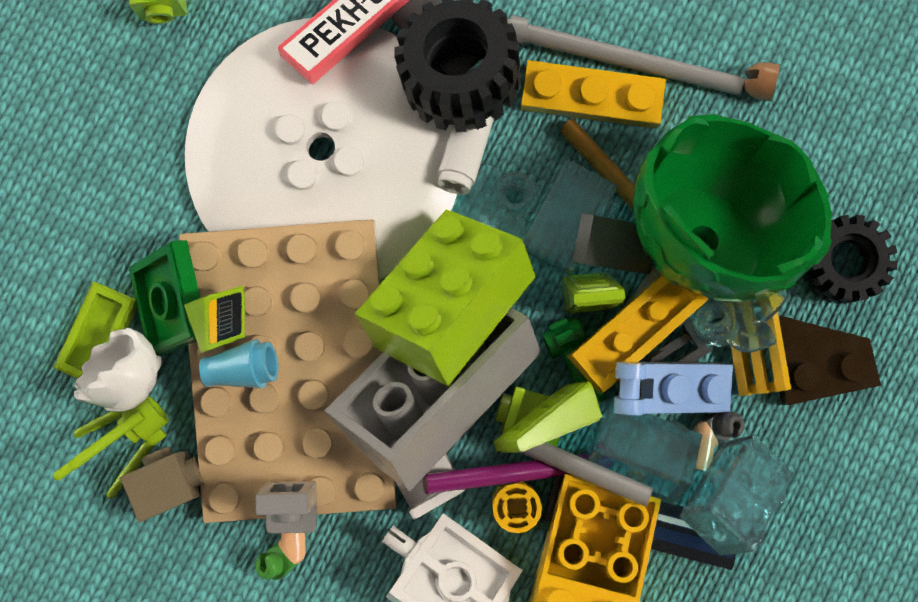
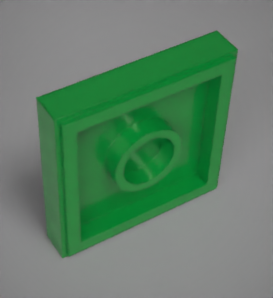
M187 240L171 241L129 268L143 333L152 344L157 356L167 355L197 342L184 307L185 304L201 298Z

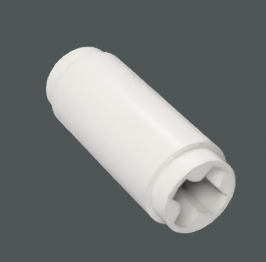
M491 116L486 119L487 126L478 130L475 123L466 125L467 132H456L455 125H453L438 171V185L442 189L459 195H465L470 192L471 187L475 184L494 121Z

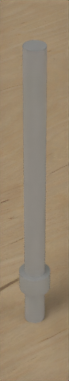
M512 14L510 19L507 18V23H512L516 31L518 46L523 47L525 42L738 96L741 94L744 86V77L528 24V18Z

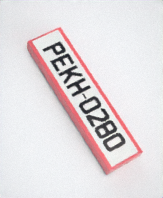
M332 0L278 46L279 54L313 85L410 0Z

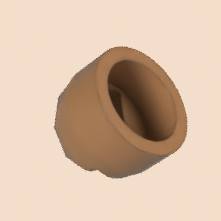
M758 62L750 66L745 71V76L749 79L744 80L743 86L747 94L755 99L771 102L778 79L780 64Z

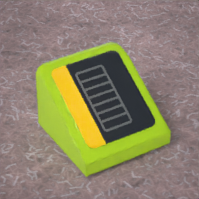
M243 285L202 297L184 305L201 353L245 338V292Z

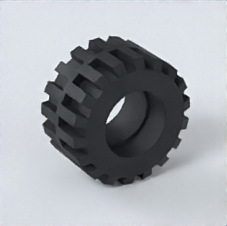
M441 0L442 3L435 6L430 1L421 6L423 13L420 16L415 13L411 14L406 20L409 29H400L397 36L399 46L395 47L394 57L407 101L413 111H418L420 119L427 124L434 119L436 128L444 131L447 130L449 125H455L456 132H467V124L475 123L477 130L486 127L487 118L491 116L496 121L504 115L502 105L511 107L516 99L515 90H519L520 87L519 48L514 26L512 23H507V15L500 8L493 12L492 3L487 0H480L478 4L473 3V0ZM465 53L483 59L477 68L463 75L449 76L435 71L443 60L452 55Z

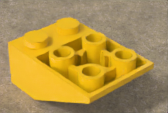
M564 474L536 569L529 602H640L661 499L651 496L645 507L578 477Z

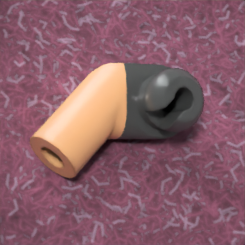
M730 410V412L711 413L698 421L692 430L687 468L711 472L714 448L732 437H739L743 433L745 425L741 415Z

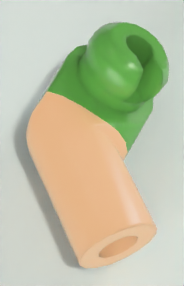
M281 533V540L266 553L258 556L255 564L257 574L265 580H279L289 574L305 557V533Z

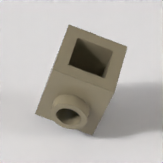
M170 447L163 448L141 458L144 467L120 477L138 523L200 497V485L205 484L199 471L198 459L196 457L191 458L188 450L172 454Z

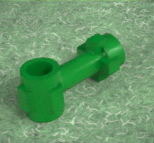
M565 318L549 325V330L542 332L541 335L551 358L554 359L562 355L573 382H586L587 379L567 357L587 340L578 319L574 318L567 321ZM594 389L598 403L607 399L605 393L598 394Z

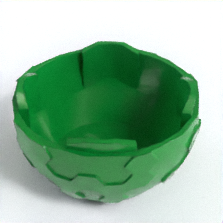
M717 114L688 116L687 120L665 133L651 151H648L640 166L633 202L637 234L645 254L649 255L655 262L659 273L675 286H681L690 292L712 298L715 302L736 303L768 298L796 285V281L814 265L820 263L828 253L832 243L830 239L832 211L828 199L829 195L810 158L793 141L782 138L780 135L771 133L749 122ZM699 237L706 240L709 246L706 245Z

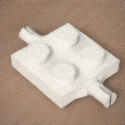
M444 513L430 533L420 538L418 542L404 534L395 525L391 527L381 542L405 558L401 575L386 596L392 602H509L510 591L523 571Z

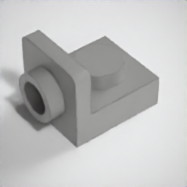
M316 481L267 482L256 494V515H266V530L268 533H313L316 530Z

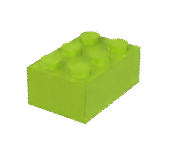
M446 209L356 311L355 315L375 349L449 386L536 276L521 238Z

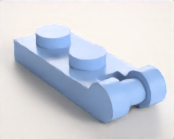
M616 362L615 378H620L619 396L614 397L613 413L643 415L730 412L733 365L699 362ZM640 380H642L641 396H639V394H640Z

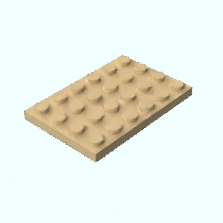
M375 220L179 234L180 240H187L201 298L242 285L245 292V338L202 353L197 342L189 345L199 471L205 484L200 485L203 523L266 519V515H256V494L267 482L316 481L317 515L396 509L395 481L375 466L324 411L383 353L375 349L355 315L356 311L380 285ZM254 339H258L261 343L270 342L276 351L279 366L278 377L276 381L268 382L265 388L206 387L201 381L199 363L203 357L214 356Z

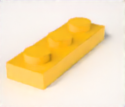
M527 60L520 110L657 129L661 124L666 79Z
M660 275L567 357L587 381L592 384L598 394L604 393L620 379L615 378L616 362H639L701 307L708 298L690 292L681 286H675Z

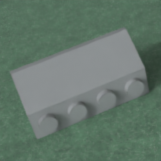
M511 308L449 386L382 353L324 411L375 466L410 492L539 356L541 351L530 319Z

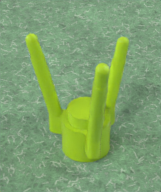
M148 395L144 402L133 409L117 412L110 411L76 429L73 433L74 437L81 438L119 419L117 421L118 426L55 471L53 474L54 480L59 481L124 434L133 443L138 442L142 438L145 441L106 493L108 498H114L123 487L120 477L137 470L143 462L141 458L147 456L152 448L167 436L166 432L162 429V427L170 422L167 414Z

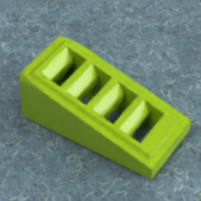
M606 273L568 275L562 279L564 309L568 314L610 310L623 303L626 299L625 289L612 276Z
M586 381L570 383L561 387L494 441L496 451H500V453L524 452L600 421V418L603 416L592 384Z

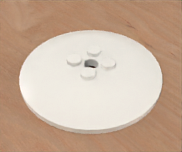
M311 18L290 21L269 28L255 35L227 56L212 73L196 100L189 120L185 142L186 177L195 209L208 232L374 219L379 278L381 281L391 273L446 209L451 211L455 204L457 194L448 192L438 185V171L453 125H449L446 131L438 129L434 119L427 124L420 119L418 111H413L410 107L396 68L397 64L394 53L395 47L399 46L396 35L381 28L376 29L312 85L280 56L278 50L279 45ZM320 137L329 138L335 143L333 154L323 161L315 160L309 154L311 143Z

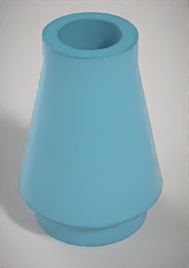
M258 339L251 340L214 356L203 357L199 363L200 378L206 387L265 388L268 382L277 380L279 371L278 358L273 345L270 342L261 343Z

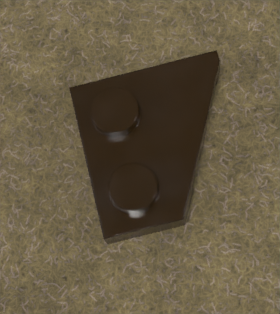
M778 315L791 384L790 390L779 392L782 405H792L881 386L869 338ZM762 316L761 318H762L763 327H764V331H765V335H766V330H765V325H764V319H763V316Z

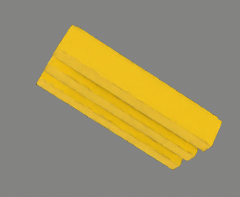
M775 295L745 302L723 303L739 396L790 390L791 384ZM761 306L774 382H768L764 348L755 307ZM742 309H743V314H744V319H745L747 337H748V342H749V348H750V354H751V360H752V365H753V371H754V377H755V383H756V384H753V379H752V373H751V368H750V362H749L748 350H747V345H746L744 327H743L742 316H741V310H742Z

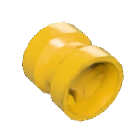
M525 481L500 484L494 491L491 505L494 518L501 528L512 533H522L529 531L537 524L541 517L542 505L540 497L530 484Z

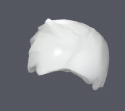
M130 328L111 331L109 342L94 346L91 350L90 360L83 364V375L75 382L77 390L74 391V397L84 403L102 406L107 411L117 412L133 409L145 401L156 385L157 371L162 364V357L156 355L152 344L138 331Z

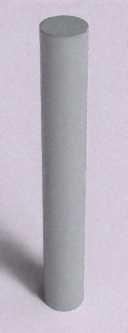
M543 443L520 452L645 507L653 492V488L549 443Z

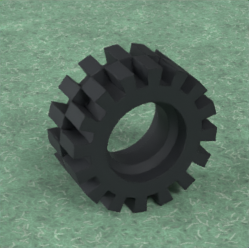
M844 215L831 220L830 239L832 243L828 253L819 264L814 265L802 276L804 282L811 280L814 284L809 289L814 294L823 293V300L828 302L838 301V304L869 299L868 297L881 293L883 291L881 287L889 285L894 278L888 275V273L897 270L898 261H890V255L898 252L896 245L887 247L885 240L892 237L887 230L880 233L876 230L880 223L874 219L864 222L865 216L855 215L849 218V215ZM840 242L854 244L863 255V268L854 278L841 276L832 266L831 254L834 247Z

